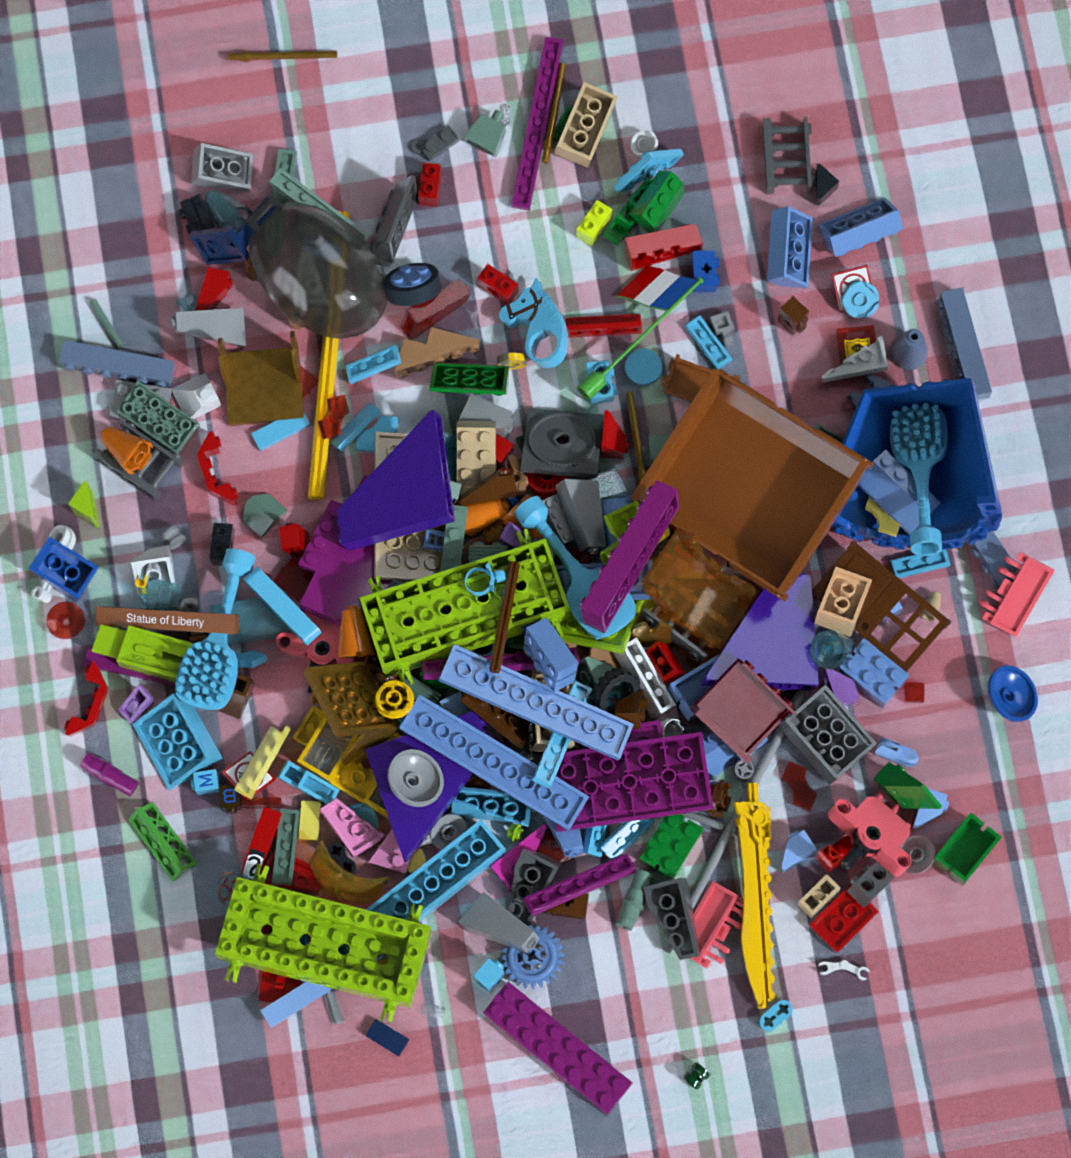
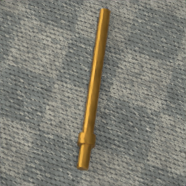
M242 51V53H227L228 61L242 60V62H250V60L338 58L337 51L258 53Z
M560 63L558 68L546 139L543 141L542 146L543 156L541 162L543 164L549 163L550 153L554 147L553 137L566 71L565 63Z
M627 392L626 399L638 467L637 478L638 482H641L647 471L633 392Z

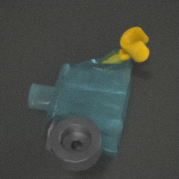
M137 574L135 585L138 587V594L142 605L146 609L199 611L200 604L195 597H186L180 603L186 586L150 578L147 582V575H145L144 579H140L138 577L139 574Z

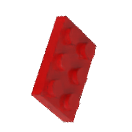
M851 884L809 924V927L837 954L879 913L871 903L863 908L847 892L852 886Z

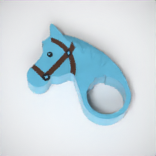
M535 278L532 286L523 289V293L516 301L501 308L499 317L509 328H516L520 324L529 326L525 343L526 353L537 366L549 369L556 367L564 360L568 348V332L564 318L557 305L543 291L542 283ZM549 335H554L557 338L555 351L549 357L536 358L535 350L538 343Z

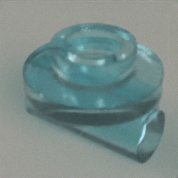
M191 293L186 294L184 298L176 300V305L183 306L184 311H193L197 304L195 295Z

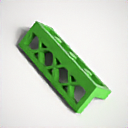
M154 802L136 809L128 819L172 882L177 880L185 871L198 864ZM150 809L155 817H149L145 811ZM157 827H163L166 834L160 832ZM169 841L175 843L177 849L171 848ZM180 857L185 858L189 864L184 866Z

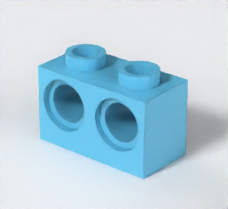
M609 360L586 363L587 376L592 371H604L609 366ZM613 368L605 375L606 385L603 388H606L608 392L605 394L598 392L591 399V404L614 401L617 389L616 384H612L611 377H614Z
M488 958L474 974V981L490 994L504 978V966L498 960L494 959L492 961Z

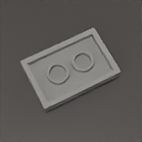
M121 380L115 381L109 412L110 418L127 420L118 414L116 410L136 383ZM143 384L170 403L172 389Z

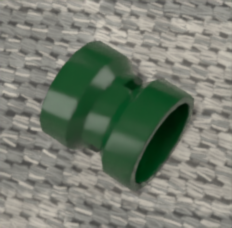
M695 1062L692 1070L687 1072L683 1078L693 1088L698 1090L702 1086L703 1080H707L710 1077V1073L699 1063Z

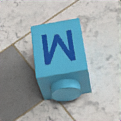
M216 769L193 773L194 778L190 779L191 788L195 790L197 795L219 792V773Z

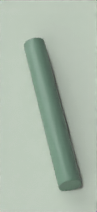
M92 299L89 303L117 348L122 347L121 339L98 301Z

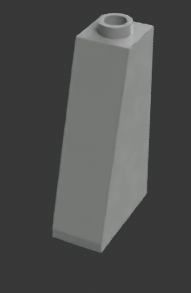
M243 308L175 312L173 314L174 317H171V327L175 328V333L218 342V338L222 337L224 344L237 347L246 346Z
M564 479L556 484V490L579 551L588 552L589 555L598 554L600 550L606 547L599 483L592 480Z
M485 892L481 894L458 921L470 933L524 953H528L529 950L533 949L540 939L530 927Z

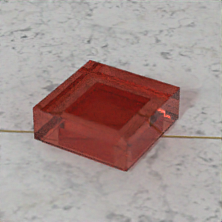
M905 682L904 702L924 703L925 683Z

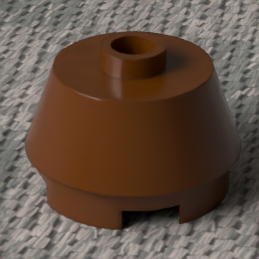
M723 779L709 781L714 809L704 812L713 818L723 817V811L727 812L730 806L731 797L728 796V789H731L732 786Z

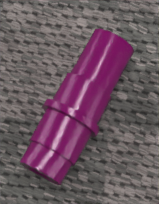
M90 752L87 753L80 765L82 769L96 777L98 782H104L129 797L133 795L139 785V781L123 773L122 770L112 765L111 761L107 762Z

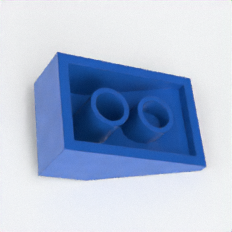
M49 536L30 565L29 570L64 595L78 602L99 567Z

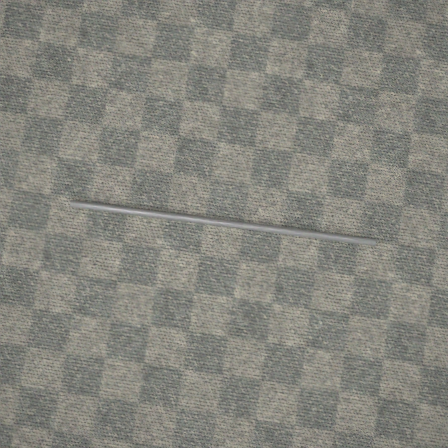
M828 630L816 653L818 670L838 633L836 631ZM796 691L791 701L794 705L792 707L794 711L799 708L807 691ZM777 727L749 783H757L759 785L785 735L779 727ZM747 787L739 802H747ZM735 810L690 894L693 910L737 827L735 819L738 818V814ZM667 938L662 950L671 954L673 948Z

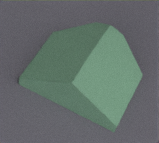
M270 494L254 495L245 503L243 522L263 538L288 510Z

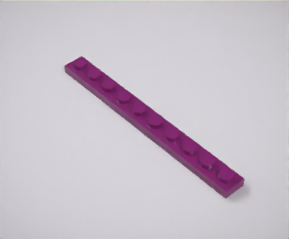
M545 37L512 200V208L528 211L531 208L563 48V39Z

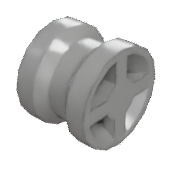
M177 526L169 528L162 535V539L169 543L171 550L176 549L186 540V537L179 533Z
M740 760L735 765L734 776L739 781H748L754 773V766L751 762L747 764L744 760Z

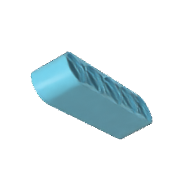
M258 566L243 579L247 586L305 645L308 646L322 633Z

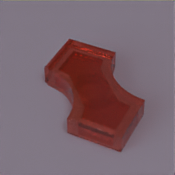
M345 394L327 399L326 415L318 421L323 439L341 435L342 419L346 414L350 413Z
M789 761L781 780L785 781L793 792L792 805L810 812L818 793L812 790L806 781L807 768Z

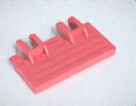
M1019 552L1016 559L1023 562V564L1008 556L1004 558L1006 563L1018 568L1016 573L1011 572L1005 567L1000 566L998 568L999 572L1014 580L1011 581L1004 578L997 593L989 589L985 591L988 597L999 601L997 606L990 604L986 600H980L979 602L981 606L994 612V614L985 611L982 619L1015 637L1019 634L1055 571L1053 568L1022 552Z
M712 881L693 913L700 956L689 959L708 969L711 961L705 958V956L719 964L724 962L720 956L710 952L712 947L726 954L730 952L729 948L715 941V938L724 942L731 930L729 925L740 931L742 930V924L730 917L734 913L743 919V911L736 908L735 905L743 908L744 899Z

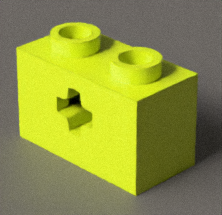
M596 200L578 226L577 238L593 246L612 219L613 209Z

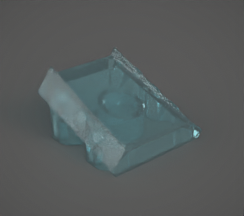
M614 464L598 469L597 479L579 477L580 480L598 481L600 500L617 499L628 494Z

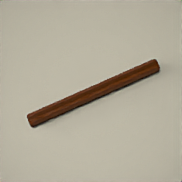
M514 561L509 562L489 667L491 673H500L520 568V564Z

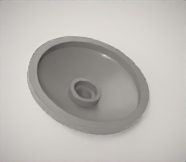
M414 749L402 751L392 759L388 767L390 788L395 796L407 805L413 807L428 806L436 801L442 793L444 779L441 768L425 752Z

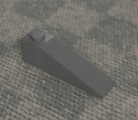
M524 848L514 867L509 912L529 927L534 916L530 915L524 905L523 897L549 887L561 862L543 853Z
M677 878L643 887L647 906L667 936L678 958L684 960L700 956L687 879Z

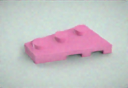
M337 798L320 809L321 814L352 858L386 837L381 831L379 832L373 828L369 822L357 816L353 810Z
M393 828L369 860V863L407 874L411 859L408 862H404Z

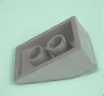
M200 143L193 153L191 184L207 188L250 190L253 154Z

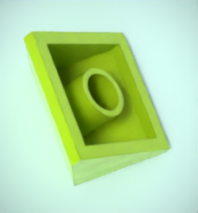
M85 481L81 484L68 505L74 515L95 528H99L100 524L94 494L89 483Z

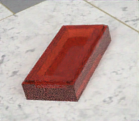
M254 797L248 801L242 798V806L244 809L283 808V800L281 797Z

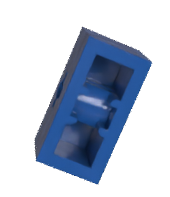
M715 250L693 251V279H703V284H699L694 289V293L716 292L717 286H720V274H716V268H719V257H716Z

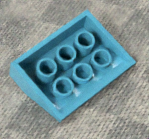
M173 693L132 724L168 790H172L193 778L194 772L205 771L222 759L196 709L180 701L176 693Z

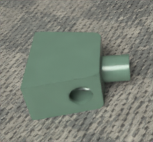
M495 110L491 118L482 114L465 134V141L497 157L506 133V127L501 123L505 115L499 110Z

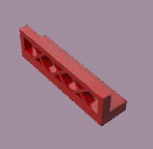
M640 314L566 318L568 338L642 333Z

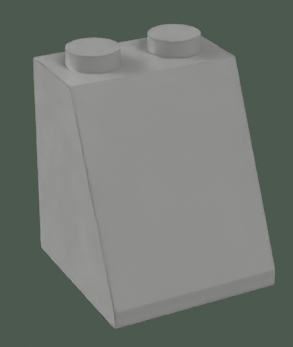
M470 394L458 421H496V434L501 435L505 439L508 434H512L515 427L512 411ZM456 423V425H455V433H456V435H457V423Z

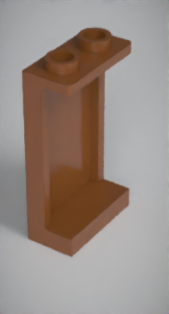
M676 354L675 359L671 358L668 369H670L668 376L664 375L661 383V386H664L663 393L692 403L712 370L683 360L679 354ZM733 374V377L740 381V376Z

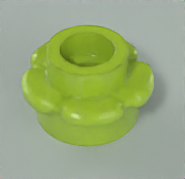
M512 823L508 830L507 838L512 839V842L520 840L524 829L521 828L520 824Z

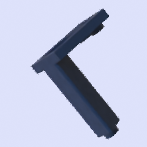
M268 195L237 231L233 227L192 231L189 237L206 265L247 261L250 254L246 248L278 210L275 205L276 201Z

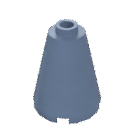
M910 329L897 337L892 343L891 357L898 367L905 370H915L927 360L928 346L920 330Z

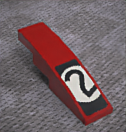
M266 807L263 808L242 867L241 878L253 881L257 864H261L262 873L269 859L270 850L277 835L276 831L283 816L282 813Z

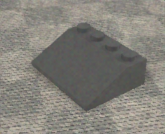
M411 175L397 183L394 190L391 189L388 200H390L389 204L384 207L382 212V222H378L375 232L377 235L375 239L371 240L369 245L372 257L390 263L394 262L418 199L415 176Z
M826 685L795 710V715L791 714L778 725L829 785L840 778L877 744Z

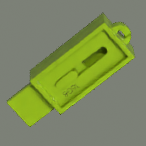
M101 624L92 652L117 659L119 667L176 683L181 661L187 650L194 643L128 625L127 631Z

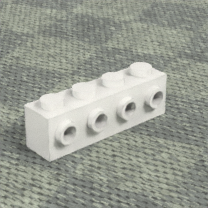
M637 637L628 642L624 654L613 652L621 668L638 678V683H640L639 690H643L644 697H647L648 707L646 711L651 718L662 714L676 705Z

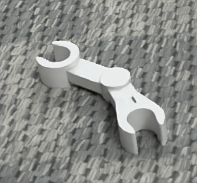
M846 960L837 963L821 962L818 965H825L827 967V971L820 972V975H827L835 970L843 969L856 974L858 979L865 981L867 978L862 977L860 971L870 972L867 967L859 968L848 963Z

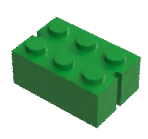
M972 813L966 817L937 853L933 862L943 871H951L949 875L962 886L1002 838L989 826L982 832L980 829L985 823Z
M681 814L665 816L640 856L639 862L652 870H655L656 866L659 865L658 873L669 880L675 879L702 835L704 828L689 819L685 822V817Z

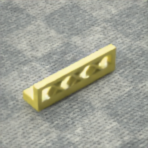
M270 726L235 787L236 792L252 800L291 728L285 726L282 732Z

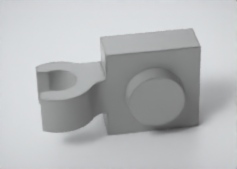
M729 312L711 316L710 321L716 336L722 334L725 347L732 346L733 338L730 332L734 331V326Z

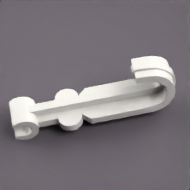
M58 525L49 534L51 538L59 541L69 549H73L76 535L68 526ZM42 580L40 586L33 588L31 595L40 601L48 603L52 597L51 592H49L52 586Z

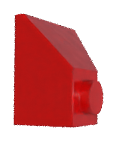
M604 410L601 458L624 459V453H628L629 442H625L626 435L609 410Z

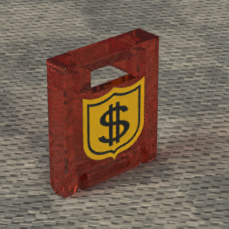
M874 325L836 329L840 365L843 364V360L859 352L864 346L869 347L876 342ZM864 332V337L847 339V333Z

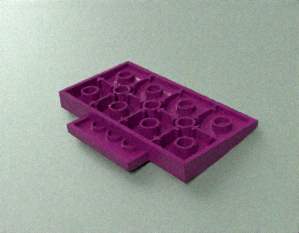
M363 476L359 486L368 478V476ZM331 499L298 563L299 567L315 573L300 602V610L340 626L342 611L346 610V606L357 605L358 609L363 611L360 597L372 594L368 579L371 578L375 586L377 583L376 579H374V544L351 551L340 544L338 538L340 528L337 525L336 518L338 517L337 509L342 504ZM381 580L383 590L394 587L398 583L395 580Z
M660 720L641 723L640 729H632L619 760H615L585 746V749L565 752L556 777L589 796L570 830L714 809L702 732L663 737ZM556 824L557 832L567 831Z

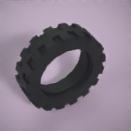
M620 667L618 669L612 668V671H606L605 675L598 679V683H595L593 687L594 692L591 693V705L614 716L617 702L608 707L606 702L611 689L616 684L624 681L625 687L623 694L618 700L620 701L640 688L638 678Z

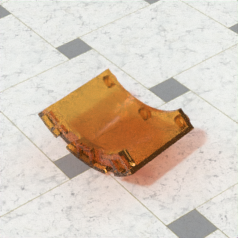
M677 528L641 581L645 588L644 592L669 616L668 619L672 623L679 624L688 632L703 640L708 647L713 649L716 647L722 650L756 599L755 587L733 574L730 577L722 572L721 569L723 567L711 557L706 558L702 553L704 549L694 534Z

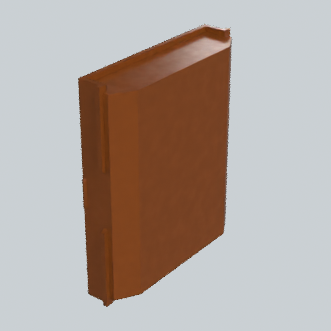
M714 368L630 498L633 501L637 500L638 503L644 502L647 497L648 488L651 485L653 486L656 480L677 489L680 507L670 522L669 528L685 539H694L696 543L713 554H718L729 561V567L785 602L789 597L786 592L796 582L858 486L866 469L871 470L874 463L821 430H814L800 418L784 408H778L775 406V402L723 370L719 369L718 371Z

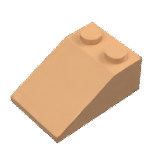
M835 567L814 624L851 637L872 579Z

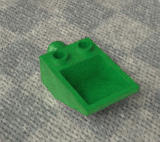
M888 762L873 778L890 799L903 808L940 809L942 807L927 787L906 773V770L899 764L895 766Z

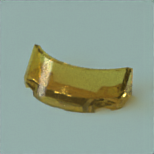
M320 840L309 861L310 868H312L318 884L328 894L344 902L359 904L361 902L378 900L390 877L363 878L345 871L331 858L324 841Z

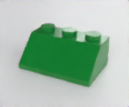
M659 170L629 215L647 233L659 231L684 195L683 182L672 171Z

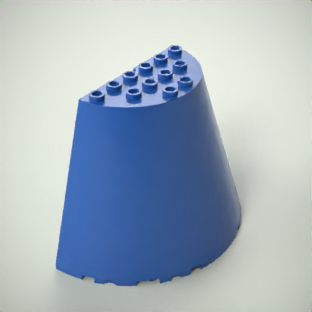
M964 377L959 380L927 381L919 387L914 383H908L902 386L890 385L883 388L872 387L871 389H864L842 444L871 462L884 450L888 451L895 458L890 442L892 412L902 411L903 406L912 408L913 404H918L919 407H923L924 403H928L929 407L938 405L947 421L948 447L945 457L931 469L929 492L941 502L930 515L931 525L941 532L942 550L962 547L963 542L969 541V545H972L976 541L986 539L990 531H996L1002 520V508L973 380ZM904 467L908 472L912 474L909 468ZM857 486L832 524L834 527L833 532L845 535L847 538L859 542L863 538L872 540L873 544H879L878 546L893 547L905 550V546H910V535L901 526L896 537L878 531V522L875 516L865 510L869 496Z

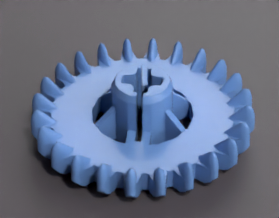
M530 924L529 927L540 938L537 943L541 944L543 948L538 950L534 947L525 954L507 946V948L501 949L505 955L501 956L500 959L506 961L502 964L503 968H508L504 974H512L510 976L511 982L517 978V986L523 982L524 988L527 989L530 983L532 989H535L536 983H538L543 988V981L550 984L549 977L557 979L554 971L561 972L557 965L564 964L559 959L565 956L564 953L559 952L564 946L556 945L560 938L553 939L555 932L547 934L548 927L541 931V925H537L536 929H534L533 925ZM544 950L546 951V959L541 954ZM518 954L523 955L524 959L520 963L518 961ZM535 954L539 960H531L528 955ZM527 963L531 966V971L524 969L521 965ZM542 965L541 968L534 970V967Z

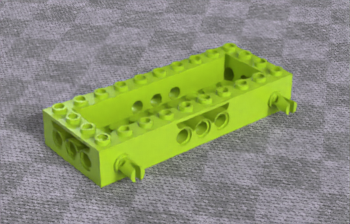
M524 529L525 538H523L520 531L516 533L521 545L520 547L383 590L380 576H376V586L372 579L369 578L368 583L370 584L372 594L360 597V601L385 678L398 674L401 682L405 683L406 677L410 685H412L414 681L412 680L410 670L421 667L422 661L448 658L454 644L471 651L494 643L506 579L502 582H494V593L489 591L486 594L489 596V599L484 603L478 601L479 596L470 594L465 586L466 574L473 568L486 569L485 565L487 563L491 566V572L502 569L505 571V577H507L509 562H518L520 568L517 583L523 582L526 584V588L522 591L515 589L506 639L523 634L521 626L544 618L549 620L559 636L562 637L564 633L559 622L571 619L570 607L546 539L532 543L528 529ZM476 571L468 576L466 585L471 591L482 592L489 587L491 579L486 573ZM449 606L451 612L449 614H442L440 612L441 608ZM406 618H412L414 623L411 626H405L403 621Z
M257 864L253 881L237 877L215 952L219 960L229 963L226 977L224 978L225 981L229 982L233 973L232 981L237 983L241 966H246L384 1002V1007L380 1020L383 1022L388 1012V1023L393 1022L396 1006L411 1009L432 933L431 926L419 923L423 906L419 905L414 914L415 903H411L408 918L405 920L267 885L265 880L269 867L265 866L261 874V864ZM263 926H272V933L270 935L262 934ZM303 935L311 937V942L308 945L300 943V938ZM344 944L350 947L349 953L341 955L338 952L339 947ZM381 954L388 956V962L385 965H380L377 962V958Z

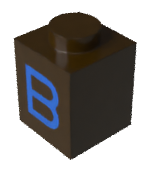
M232 784L219 785L221 810L226 812V814L238 813L237 810H242L241 794L235 791V787Z

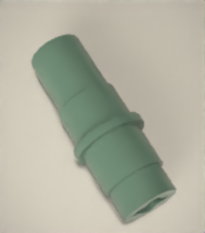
M641 869L636 870L630 888H628L625 898L621 900L622 906L616 921L618 927L632 931L640 911L644 909L643 903L646 897L643 887L649 886L653 877L649 872Z

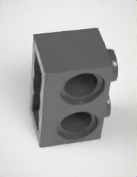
M877 861L873 865L869 863L861 871L863 873L861 877L857 874L849 882L852 886L847 892L863 908L894 879V876Z

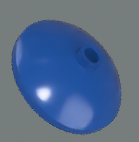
M1002 666L991 674L988 682V694L996 711L1005 719L1013 722H1022L1032 717L1037 709L1038 695L1030 677L1024 671L1014 666Z

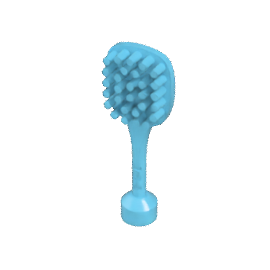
M924 403L923 407H919L918 404H913L912 408L903 406L902 411L892 412L890 442L895 459L902 466L911 470L916 484L919 526L910 534L911 552L919 556H931L942 550L941 532L931 525L929 478L932 467L941 461L947 452L948 426L945 415L938 405L929 407L928 403Z
M539 496L525 500L517 507L514 516L524 528L537 529L562 562L570 579L566 598L570 611L576 621L595 640L609 637L619 632L620 629L625 627L634 618L636 613V606L631 594L628 593L605 634L585 625L580 603L590 593V586L600 576V569H587L569 553L546 523L548 508Z
M226 549L222 565L229 577L219 613L231 614L240 578L247 576L253 570L256 559L253 554L238 549ZM209 633L206 639L194 643L187 650L181 661L175 685L176 695L180 701L204 710H219L228 704L237 681L238 659L235 652L228 645L227 634Z

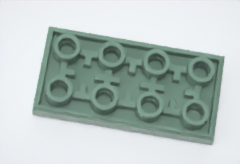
M139 381L136 382L116 410L118 414L177 454H179L200 425Z

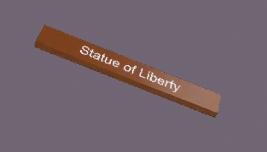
M96 606V626L102 624L109 627L128 628V625L142 629L238 634L239 614Z

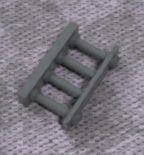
M804 117L803 125L774 126L771 125V118H763L762 133L766 194H774V189L778 185L806 184L807 193H811L812 186H815V175H811L809 134L812 133L811 123H808V117ZM784 133H803L804 142L775 144V142H772V136ZM804 150L805 160L777 161L773 159V153H776V151ZM805 167L806 177L778 178L774 176V170H777V168Z
M120 419L118 422L123 431L148 440L153 445L152 456L147 465L140 471H134L135 474H128L113 459V455L108 449L101 451L97 448L93 455L97 461L157 501L160 497V493L157 490L159 488L158 485L174 464L180 468L183 467L180 460L181 457L174 451L170 453L135 429L136 426L129 420L125 422ZM161 454L168 461L155 478L147 483L143 480V474L156 457Z
M669 577L661 588L664 593L651 611L644 608L639 618L642 619V622L646 621L649 626L655 629L659 622L665 623L657 617V614L668 600L673 598L679 603V606L668 619L667 624L673 627L685 610H689L695 617L682 634L672 628L671 642L685 651L692 660L702 663L707 656L703 650L716 633L723 635L731 623ZM700 622H705L710 626V629L696 646L688 638Z

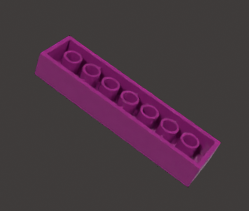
M656 480L654 485L648 488L647 497L644 502L641 501L639 503L637 514L629 520L628 529L620 535L616 549H612L609 554V561L601 567L599 571L600 576L597 581L592 582L589 589L590 593L580 603L584 624L604 634L680 507L677 489Z
M509 981L483 1011L485 1017L606 1116L610 1114L633 1084V1082Z

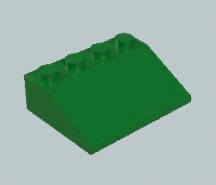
M434 362L429 391L438 393L456 392L457 394L507 395L509 366Z

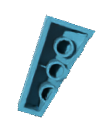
M463 787L452 802V814H457L460 817L512 822L526 827L530 823L531 808L503 791Z

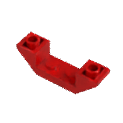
M210 431L197 453V458L210 495L235 506L237 505L236 498H239L236 487L232 488L230 482L219 485L216 475L211 474L210 469L213 466L210 457L220 454L219 447L222 444L219 435L215 436L214 432Z
M92 661L91 665H87L84 671L86 681L99 685V688L94 689L92 695L94 702L92 707L88 706L85 714L87 721L73 716L70 720L67 719L64 730L66 731L65 735L69 737L96 725L109 688L96 662Z
M845 834L831 846L830 844L817 853L815 858L828 873L839 866L841 860L852 849L850 847L852 844L851 838Z

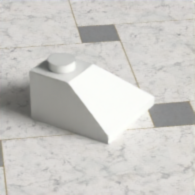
M205 373L172 388V393L181 411L192 419L221 406L219 398Z
M169 545L150 548L131 560L135 580L137 574H139L138 577L140 579H144L145 575L148 576L144 594L176 590ZM136 586L138 595H144L141 593L140 587Z

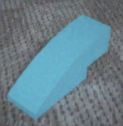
M285 761L276 777L325 805L332 802L340 791L337 787L290 761Z

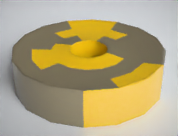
M505 353L497 357V365L509 366V370L520 369L527 366V356L521 353Z

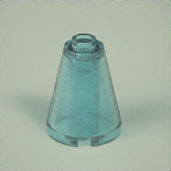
M217 189L210 190L205 194L204 203L219 228L233 227L237 231L252 213L249 207Z
M825 630L813 637L810 654L812 660L819 667L834 669L839 667L854 651L855 643L847 635L832 630Z

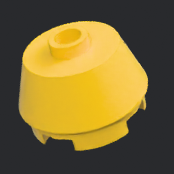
M392 680L384 683L375 695L377 710L383 716L391 719L405 716L414 704V694L411 688L401 681Z

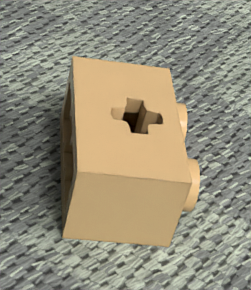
M826 874L799 900L797 905L810 918H813L841 888Z

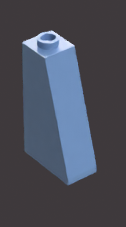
M544 817L564 857H577L583 853L580 829L557 832L556 823Z

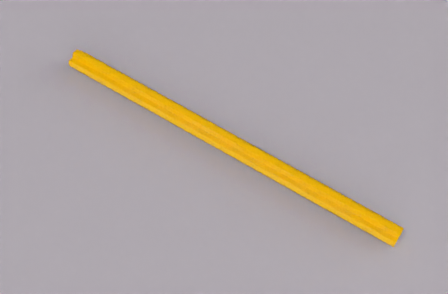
M340 212L350 220L349 212ZM333 232L331 242L340 247L341 257L337 261L329 262L326 294L328 304L325 305L308 499L324 500L347 253V243Z

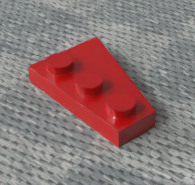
M275 848L266 864L269 870L265 884L319 893L328 874L296 857L292 886L272 884Z

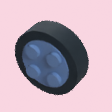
M411 263L400 266L390 271L383 280L387 300L398 306L414 305L415 312L422 311L421 303L433 299L442 288L438 269L428 263Z

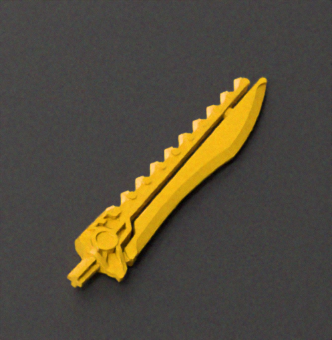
M747 783V802H734L735 812L738 814V818L735 821L739 830L744 881L741 943L747 975L758 1003L757 1008L764 1009L766 1008V1000L771 1002L776 996L771 988L775 977L771 972L774 960L770 955V950L773 949L774 944L770 939L773 926L769 921V916L772 915L773 910L769 905L772 893L768 888V883L771 882L772 877L767 869L771 863L767 855V850H769L771 845L769 842L771 841V810L763 802H759L758 784Z

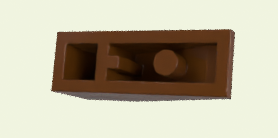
M501 468L498 472H494L460 495V505L517 497L514 469Z

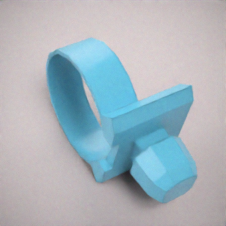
M489 563L485 565L486 569L473 568L465 576L466 589L475 596L485 595L489 591L494 593V582L504 581L506 579L505 571L499 569L491 572ZM476 571L486 573L491 579L489 587L482 592L471 591L466 585L468 576Z

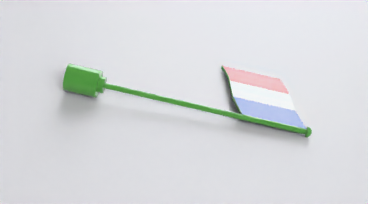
M646 266L616 295V298L629 299L649 308L666 312L602 373L592 371L576 387L578 392L585 399L591 400L606 385L605 375L699 284H703V279L682 277L661 268Z

